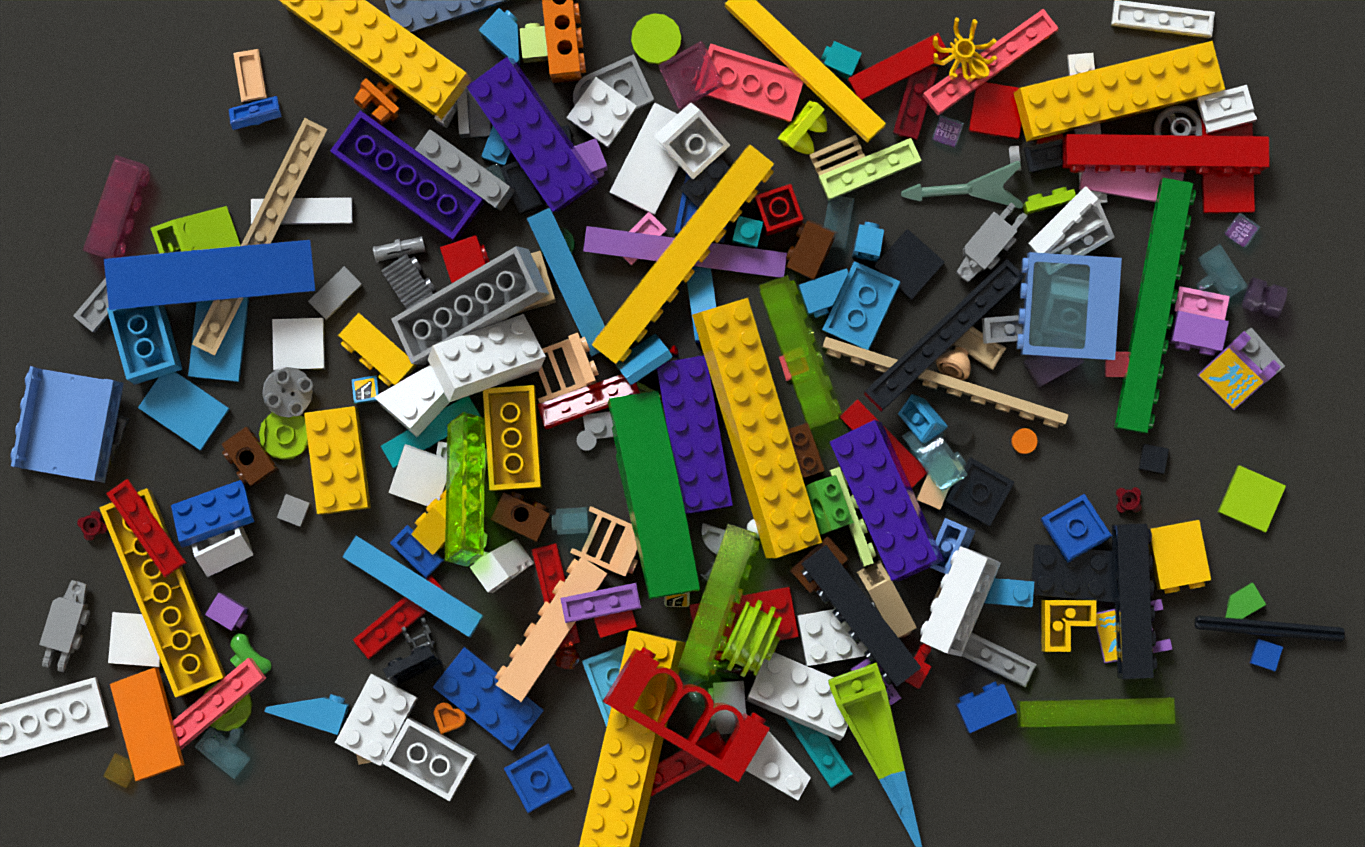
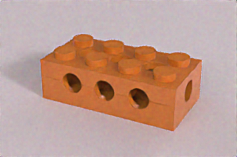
M542 0L552 83L579 81L582 79L581 73H586L584 53H579V48H584L581 28L576 27L577 23H581L579 4L574 3V0H564L566 2L561 5L556 4L560 0ZM561 25H568V28L564 30L558 29ZM563 50H571L567 55L561 54Z

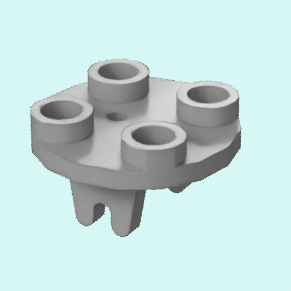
M283 367L276 369L269 374L264 382L262 392L264 403L271 412L278 416H300L311 402L313 383L304 372L297 368Z

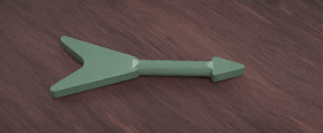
M1015 161L968 182V184L921 187V184H917L903 190L901 196L922 201V197L969 194L1004 205L1013 203L1016 208H1022L1023 203L1003 187L1004 183L1021 167L1020 161Z

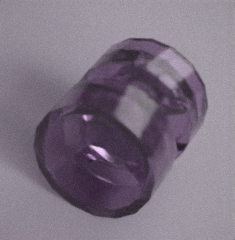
M1252 277L1244 295L1242 308L1253 312L1262 310L1263 315L1278 319L1283 309L1288 289L1277 284L1268 286L1267 281Z

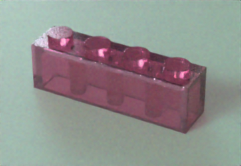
M118 155L115 156L83 251L103 259L123 256L126 244L123 242L126 234L131 233L134 225V220H132L133 213L139 209L142 202V196H140L142 187H146L150 179L149 168L145 164Z

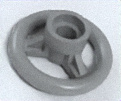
M1175 105L1164 109L1154 123V135H1162L1161 126L1165 118H1167L1171 124L1170 132L1172 135L1188 136L1189 134H1196L1195 136H1202L1200 116L1193 109L1186 106ZM1174 113H1184L1192 118L1196 126H1191V123L1186 118H1176ZM1176 126H1181L1183 133H1178L1175 129Z

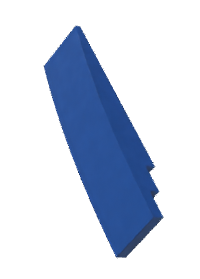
M310 240L104 259L109 310L315 291Z

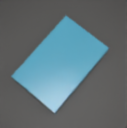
M625 645L582 661L606 727L611 707L605 704L603 700L619 675Z

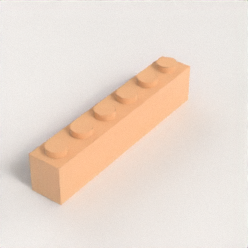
M583 557L579 561L576 559L572 561L566 571L570 574L566 581L560 580L552 591L555 597L551 603L546 601L538 612L541 618L537 624L531 623L525 631L524 636L527 639L523 645L517 644L509 657L513 660L509 666L505 667L503 665L495 676L498 680L496 685L520 702L525 699L576 622L565 623L560 598L597 591L607 576L606 572Z

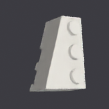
M1085 186L1029 242V245L1034 253L1083 256L1113 239L1114 234L1099 199ZM1037 262L1048 275L1068 265L1064 263Z
M431 365L375 396L378 403L416 437L449 404Z
M514 539L490 553L483 551L472 559L474 564L470 568L486 591L494 593L534 564V562L519 541Z
M769 731L746 769L749 773L799 800L810 780V776Z

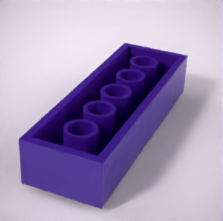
M506 57L466 86L552 212L561 211L599 183L513 58Z
M362 111L357 113L330 150L333 156L452 242H457L485 203L480 196Z
M705 356L665 362L657 368L685 514L732 507L710 373Z
M873 420L830 441L891 581H902L944 561L882 422Z

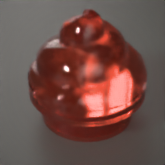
M572 642L566 643L565 646L560 647L554 654L555 664L565 669H574L580 660V656Z

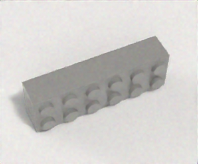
M516 246L393 317L391 320L411 364L426 365L429 363L428 357L433 345L502 322L549 295V292L529 249Z

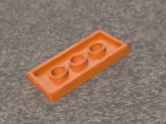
M154 667L111 683L110 687L135 781H142L184 766L159 668Z

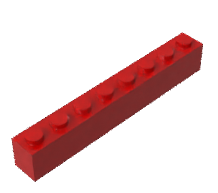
M1066 134L1063 137V168H1070L1072 173L1085 172V169H1095L1096 173H1109L1110 169H1120V173H1135L1136 169H1145V173L1149 174L1161 173V170H1171L1172 174L1186 173V170H1196V174H1210L1211 170H1221V174H1236V170H1244L1248 175H1258L1269 167V137Z

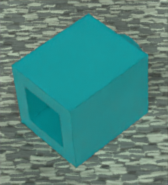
M834 41L832 47L826 46L821 60L825 61L824 65L832 73L848 79L853 75L862 53Z
M739 216L732 244L757 249L763 222Z

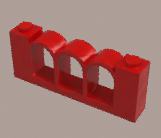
M644 647L641 651L634 648L603 702L739 782L770 729L764 725L766 720L754 712L751 716L745 713L742 715L735 707L726 703H713L711 695L705 689L693 684L683 685L680 677L673 670L658 666L659 662L654 660L656 654ZM659 673H666L673 679L674 691L659 718L655 721L633 707L649 680ZM698 692L704 698L705 708L688 739L665 727V724L684 694ZM720 710H728L735 717V728L720 755L716 757L696 745V742L711 717Z

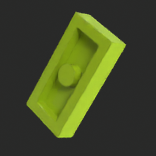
M1066 187L1053 190L1052 195L1043 197L1042 193L1027 197L1028 201L1023 204L1024 213L1028 215L1068 204L1076 196L1075 190L1067 191Z

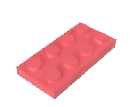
M710 43L695 93L791 123L804 82L787 67Z

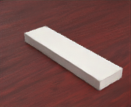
M1114 0L1111 26L1211 38L1215 12Z
M293 198L280 225L353 224V199ZM251 199V224L264 199Z

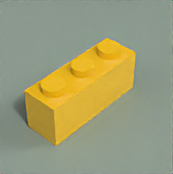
M360 313L339 334L343 339L340 344L351 354L356 350L362 356L359 361L369 370L375 367L381 373L378 377L389 387L392 383L396 385L405 380L417 366V364H411L409 357Z

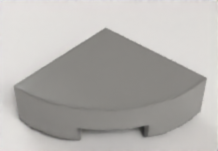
M703 523V541L709 550L719 555L727 531Z

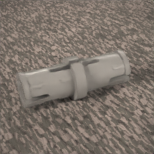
M423 236L403 241L396 239L394 243L373 246L376 263L397 257L399 259L405 254L426 252Z

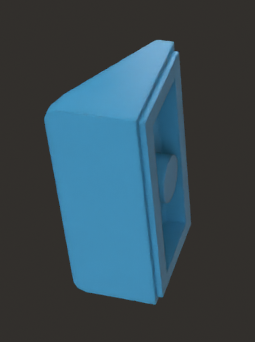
M911 394L898 413L917 438L924 444L948 427L924 398Z

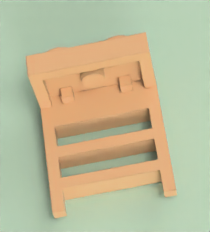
M575 333L568 336L569 339L542 349L544 354L548 353L561 390L552 393L541 366L538 372L547 395L538 398L539 403L597 383L594 376L599 375L594 360L589 362L586 356V352L590 351L585 337L580 338L579 334ZM561 347L576 384L568 388L565 386L553 354V350Z
M590 506L589 511L597 514L596 520L582 552L572 548L570 553L583 557L624 577L628 573L633 574L638 562L635 559L638 549L632 524ZM604 517L610 520L611 523L594 558L587 555V552ZM617 523L624 526L625 529L610 564L601 561V557Z

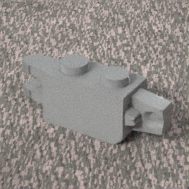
M1010 203L1000 216L993 212L964 246L963 257L965 259L956 272L964 281H970L980 271L983 272L986 268L992 270L1000 260L997 256L1003 248L1008 251L1017 240L1013 236L1027 215L1025 213L1020 214L1012 226L1004 219L1014 210L1015 205L1013 203Z
M71 580L64 597H58L53 600L39 644L47 647L42 666L48 668L52 663L55 650L62 651L57 669L60 672H64L70 654L74 653L75 649H79L83 637L80 635L82 625L87 624L90 616V611L87 610L89 604L85 603L87 584Z

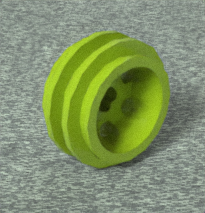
M760 600L757 601L755 607L749 606L750 603L746 602L721 656V660L727 659L730 661L727 667L729 671L732 670L734 664L742 666L743 669L740 674L742 677L746 676L748 670L753 671V675H757L764 659L770 661L780 639L775 634L782 617H773L776 609L771 606L768 614L760 611L759 609L762 604Z

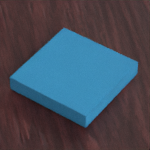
M654 334L631 349L632 352L623 363L619 360L615 365L628 383L632 385L670 360L673 356L659 337Z

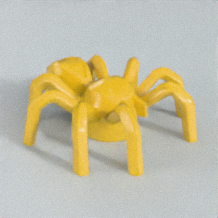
M955 18L953 29L959 41L955 38V44L950 42L951 48L940 47L938 45V37H933V46L939 52L952 53V55L942 61L938 60V55L934 53V63L945 65L955 59L949 72L951 80L958 76L955 71L960 62L962 63L963 76L968 82H971L974 78H986L989 75V68L986 64H992L997 59L996 56L985 59L975 52V49H988L997 41L993 38L987 44L974 45L973 40L978 23L976 19L972 20L969 38L963 39L958 29L959 18ZM966 62L969 64L971 76L968 75Z

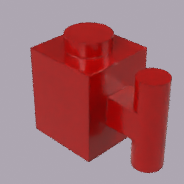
M923 643L919 646L914 659L921 666V669L905 680V682L920 689L931 668L930 665L924 662L931 652L930 645Z

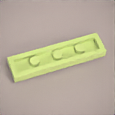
M909 138L822 174L818 179L829 201L921 162L912 138Z
M840 467L829 471L830 476L837 475L854 522L848 526L862 566L873 564L872 558L876 557V553L872 543L867 544L864 534L868 533L863 518L858 520L855 510L859 509L856 500L848 492L847 486L849 485Z

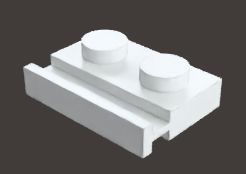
M1247 85L1198 97L1197 99L1207 134L1245 125L1257 120Z

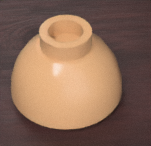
M955 347L954 350L945 352L936 362L942 374L959 380H966L971 371V364L968 358L969 353L962 347Z

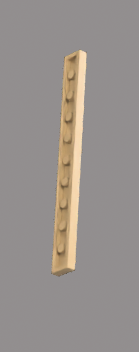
M304 118L241 246L269 244L272 242L327 131L326 128ZM243 298L214 300L192 345L215 356Z
M828 337L825 338L822 349L827 350L826 355L839 359L843 355L851 358V363L860 366L868 363L874 365V370L885 373L898 361L897 359ZM928 369L917 378L923 381L922 385L937 390V387L940 386L946 388V393L961 397L962 394L971 396L970 401L985 405L987 401L996 404L995 409L1007 413L1010 412V409L1020 412V417L1032 421L1034 417L1044 420V425L1058 428V425H1065L1068 414Z

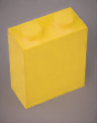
M1199 520L1151 529L1152 542L1148 546L1153 558V572L1157 590L1164 589L1165 594L1180 591L1179 586L1189 584L1190 589L1205 586L1204 581L1211 580Z

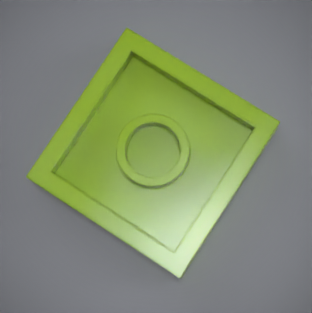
M1239 465L1236 468L1218 512L1265 533L1286 486Z

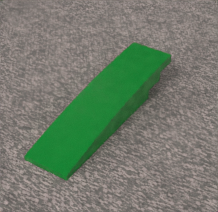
M652 391L609 398L608 406L613 423L612 433L617 450L616 460L649 599L699 591L700 587L682 494L659 392Z

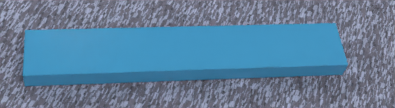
M545 209L528 217L527 220L579 332L587 341L590 349L589 353L593 356L600 353V351L592 346V342L605 325L551 209Z
M355 536L343 555V558L470 638L484 617L358 536Z

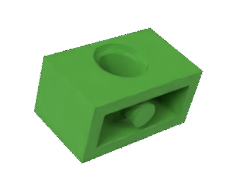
M837 475L805 486L820 535L854 523Z

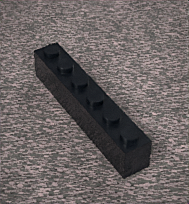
M1147 524L1111 525L1117 676L1120 679L1154 678L1153 672L1157 671L1156 657H1153L1152 646L1156 645V635L1152 631L1151 621L1155 619V609L1151 605L1150 595L1154 593L1153 580H1150L1149 570L1153 567V558L1148 551V544L1152 542L1151 529H1148Z
M827 545L801 563L803 569L800 572L809 583L814 581L820 588L816 591L825 604L830 601L835 608L832 611L834 616L841 624L846 622L851 628L848 634L856 644L861 642L867 649L864 652L865 656L872 664L878 663L883 670L880 672L882 678L888 685L893 683L897 687L921 669L918 662Z

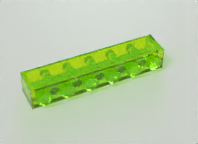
M787 275L759 285L758 289L781 354L791 375V382L806 423L809 424L810 430L837 421L841 409L837 399L832 400L829 390L833 389L829 376H824L821 370L824 362L820 351L815 352L812 343L816 342L811 327L806 328L804 319L807 318V314L803 304L798 305L795 295L799 294L795 281H790Z
M462 412L447 424L445 561L468 567L484 555L485 418Z
M731 524L727 525L678 665L679 672L706 681L709 680L710 674L715 675L719 665V661L715 659L718 651L723 652L727 642V637L724 636L727 627H732L736 613L732 612L735 603H740L744 589L740 588L743 579L748 580L752 566L748 565L751 555L756 557L760 542L757 541V533Z
M1172 697L1017 701V719L1019 727L1175 724V702Z

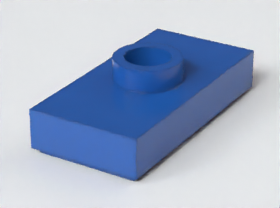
M277 96L229 109L230 124L233 130L250 125H259L265 121L282 117Z
M407 525L390 544L425 578H428L444 559L437 552L432 555L411 535L414 530Z

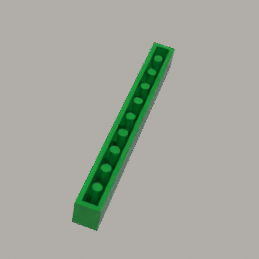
M1162 178L1159 181L1128 348L1129 363L1127 373L1123 377L1114 428L1148 433V429L1153 428L1155 414H1151L1153 404H1157L1159 389H1156L1157 379L1162 378L1164 364H1160L1161 356L1166 354L1168 348V339H1165L1166 329L1171 328L1173 315L1169 314L1171 304H1175L1178 291L1174 289L1175 280L1180 279L1182 265L1178 263L1180 254L1184 255L1187 240L1183 239L1184 231L1189 229L1191 215L1187 214L1189 205H1193L1196 190H1192L1193 183L1168 178Z

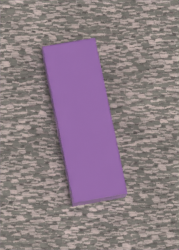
M636 583L560 598L565 623L641 608Z

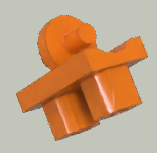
M366 78L361 83L360 90L354 98L355 104L364 110L372 102L377 109L371 114V117L380 125H383L389 119L394 121L398 117L397 112L399 108L394 103L398 101L399 97L393 93L396 87L392 84L385 86L381 81L375 87Z

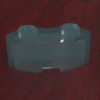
M912 430L902 435V438L933 483L942 492L967 476L963 468L966 465L964 459L958 452L955 454L952 452L943 439L945 437L944 432H941L924 444Z

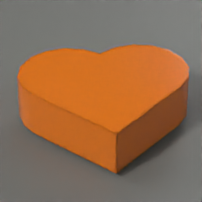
M440 703L434 709V716L441 734L460 728L466 723V714L461 709H453L449 703Z

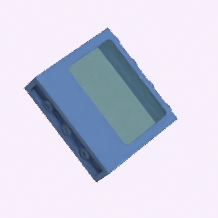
M1027 253V258L1022 259V273H1026L1025 283H1021L1020 298H1024V309L1020 308L1018 323L1022 324V334L1017 335V349H1021V355L1115 360L1122 258Z

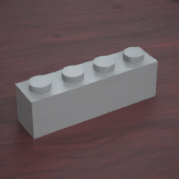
M429 129L415 149L500 211H502L516 191L431 129Z

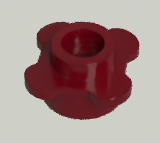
M1137 487L1131 490L1117 489V511L1121 513L1126 510L1139 512L1141 510L1140 489Z
M92 511L90 515L78 519L77 525L81 527L86 540H93L96 535L104 534L107 531V526L103 524L100 518L101 514L98 511ZM91 523H94V528L90 527Z

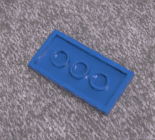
M464 647L433 688L513 750L543 713L544 709L527 696L520 702L496 685L498 680L495 678L497 672Z

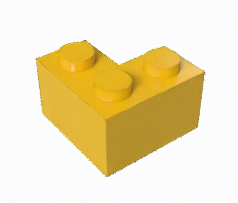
M461 482L454 489L449 486L440 495V501L434 499L425 509L428 513L424 512L415 522L417 527L411 535L432 555L441 549L483 504Z
M1041 600V649L1044 652H1071V626H1096V600Z

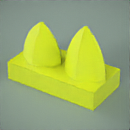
M809 101L777 139L783 145L791 147L797 152L803 154L814 153V145L807 130L809 129L814 132L827 131V121L823 114L825 109L819 103Z

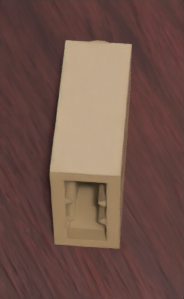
M880 560L857 572L880 615L898 638L909 635L912 630L917 628Z

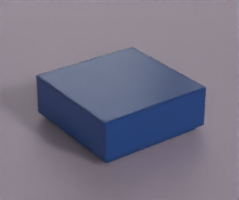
M1257 639L1250 663L1276 671L1283 647Z

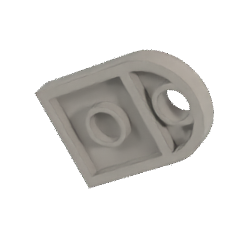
M634 54L584 76L577 83L573 93L575 106L595 77H597L637 105L636 109L654 102L653 95Z

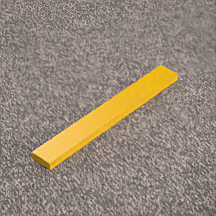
M728 0L725 3L724 7L867 143L885 127L886 123L760 3L756 0Z

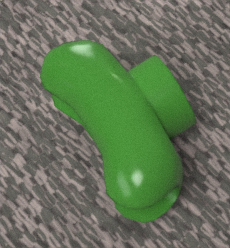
M238 633L232 638L230 646L235 655L230 661L236 668L247 658H253L263 674L270 671L271 662L261 657L252 648L247 635Z

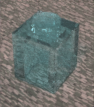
M587 507L556 509V515H552V530H557V535L588 534Z

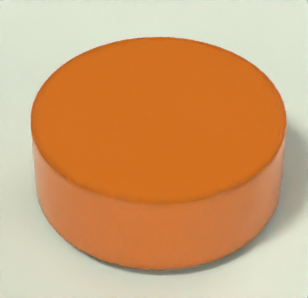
M1019 429L1012 436V447L1020 454H1028L1036 448L1037 436L1030 429Z

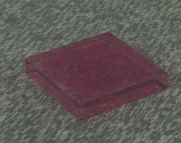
M702 41L658 65L680 110L724 85Z

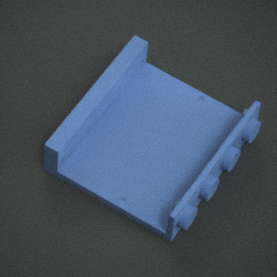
M30 366L29 372L25 377V394L20 403V420L15 429L16 441L11 451V466L105 483L124 383Z

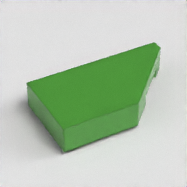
M1254 583L1246 585L1229 596L1225 618L1243 619L1266 605Z

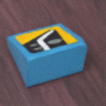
M377 375L352 379L354 404L377 401L375 396L380 394Z

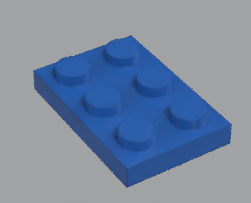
M241 480L171 505L178 541L182 548L254 522L247 488Z

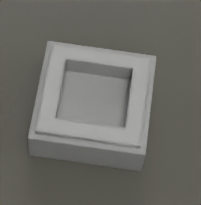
M286 494L277 518L302 527L311 503Z

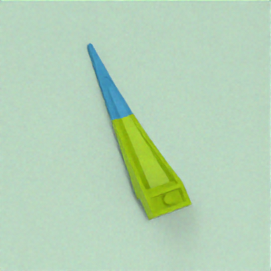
M877 662L829 679L828 683L838 709L876 773L914 845L922 847L888 694Z

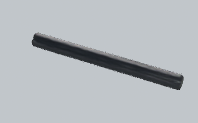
M1197 615L1194 620V627L1198 630L1342 642L1345 637V630L1341 627Z

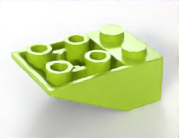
M227 206L174 219L151 228L159 254L241 246Z

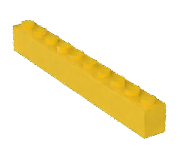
M752 145L746 147L595 338L592 346L615 364L619 360L622 363L632 352L629 349L631 344L635 340L639 343L648 331L645 329L646 325L650 320L655 322L663 313L661 306L666 300L670 303L679 292L676 288L683 280L686 283L694 274L695 270L692 267L697 261L702 263L711 252L708 247L713 241L718 243L724 236L726 230L723 228L729 220L732 223L735 222L742 213V210L739 209L745 201L749 203L757 194L756 186L760 181L765 183L774 171L771 169L774 165L773 162Z

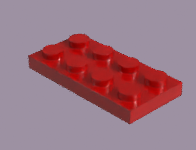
M790 587L689 605L698 655L724 651L746 602L750 603L749 606L755 607L758 600L762 601L759 610L767 614L771 606L776 608L773 617H782L775 636L780 638L779 640L799 637Z

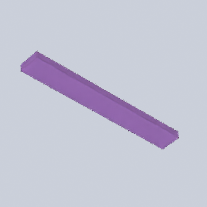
M586 226L583 251L657 261L675 238ZM711 243L708 247L711 251L702 263L697 261L694 265L697 267L784 278L787 253Z

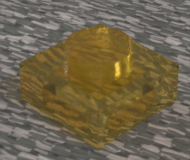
M115 753L103 777L127 788L134 776L130 760Z

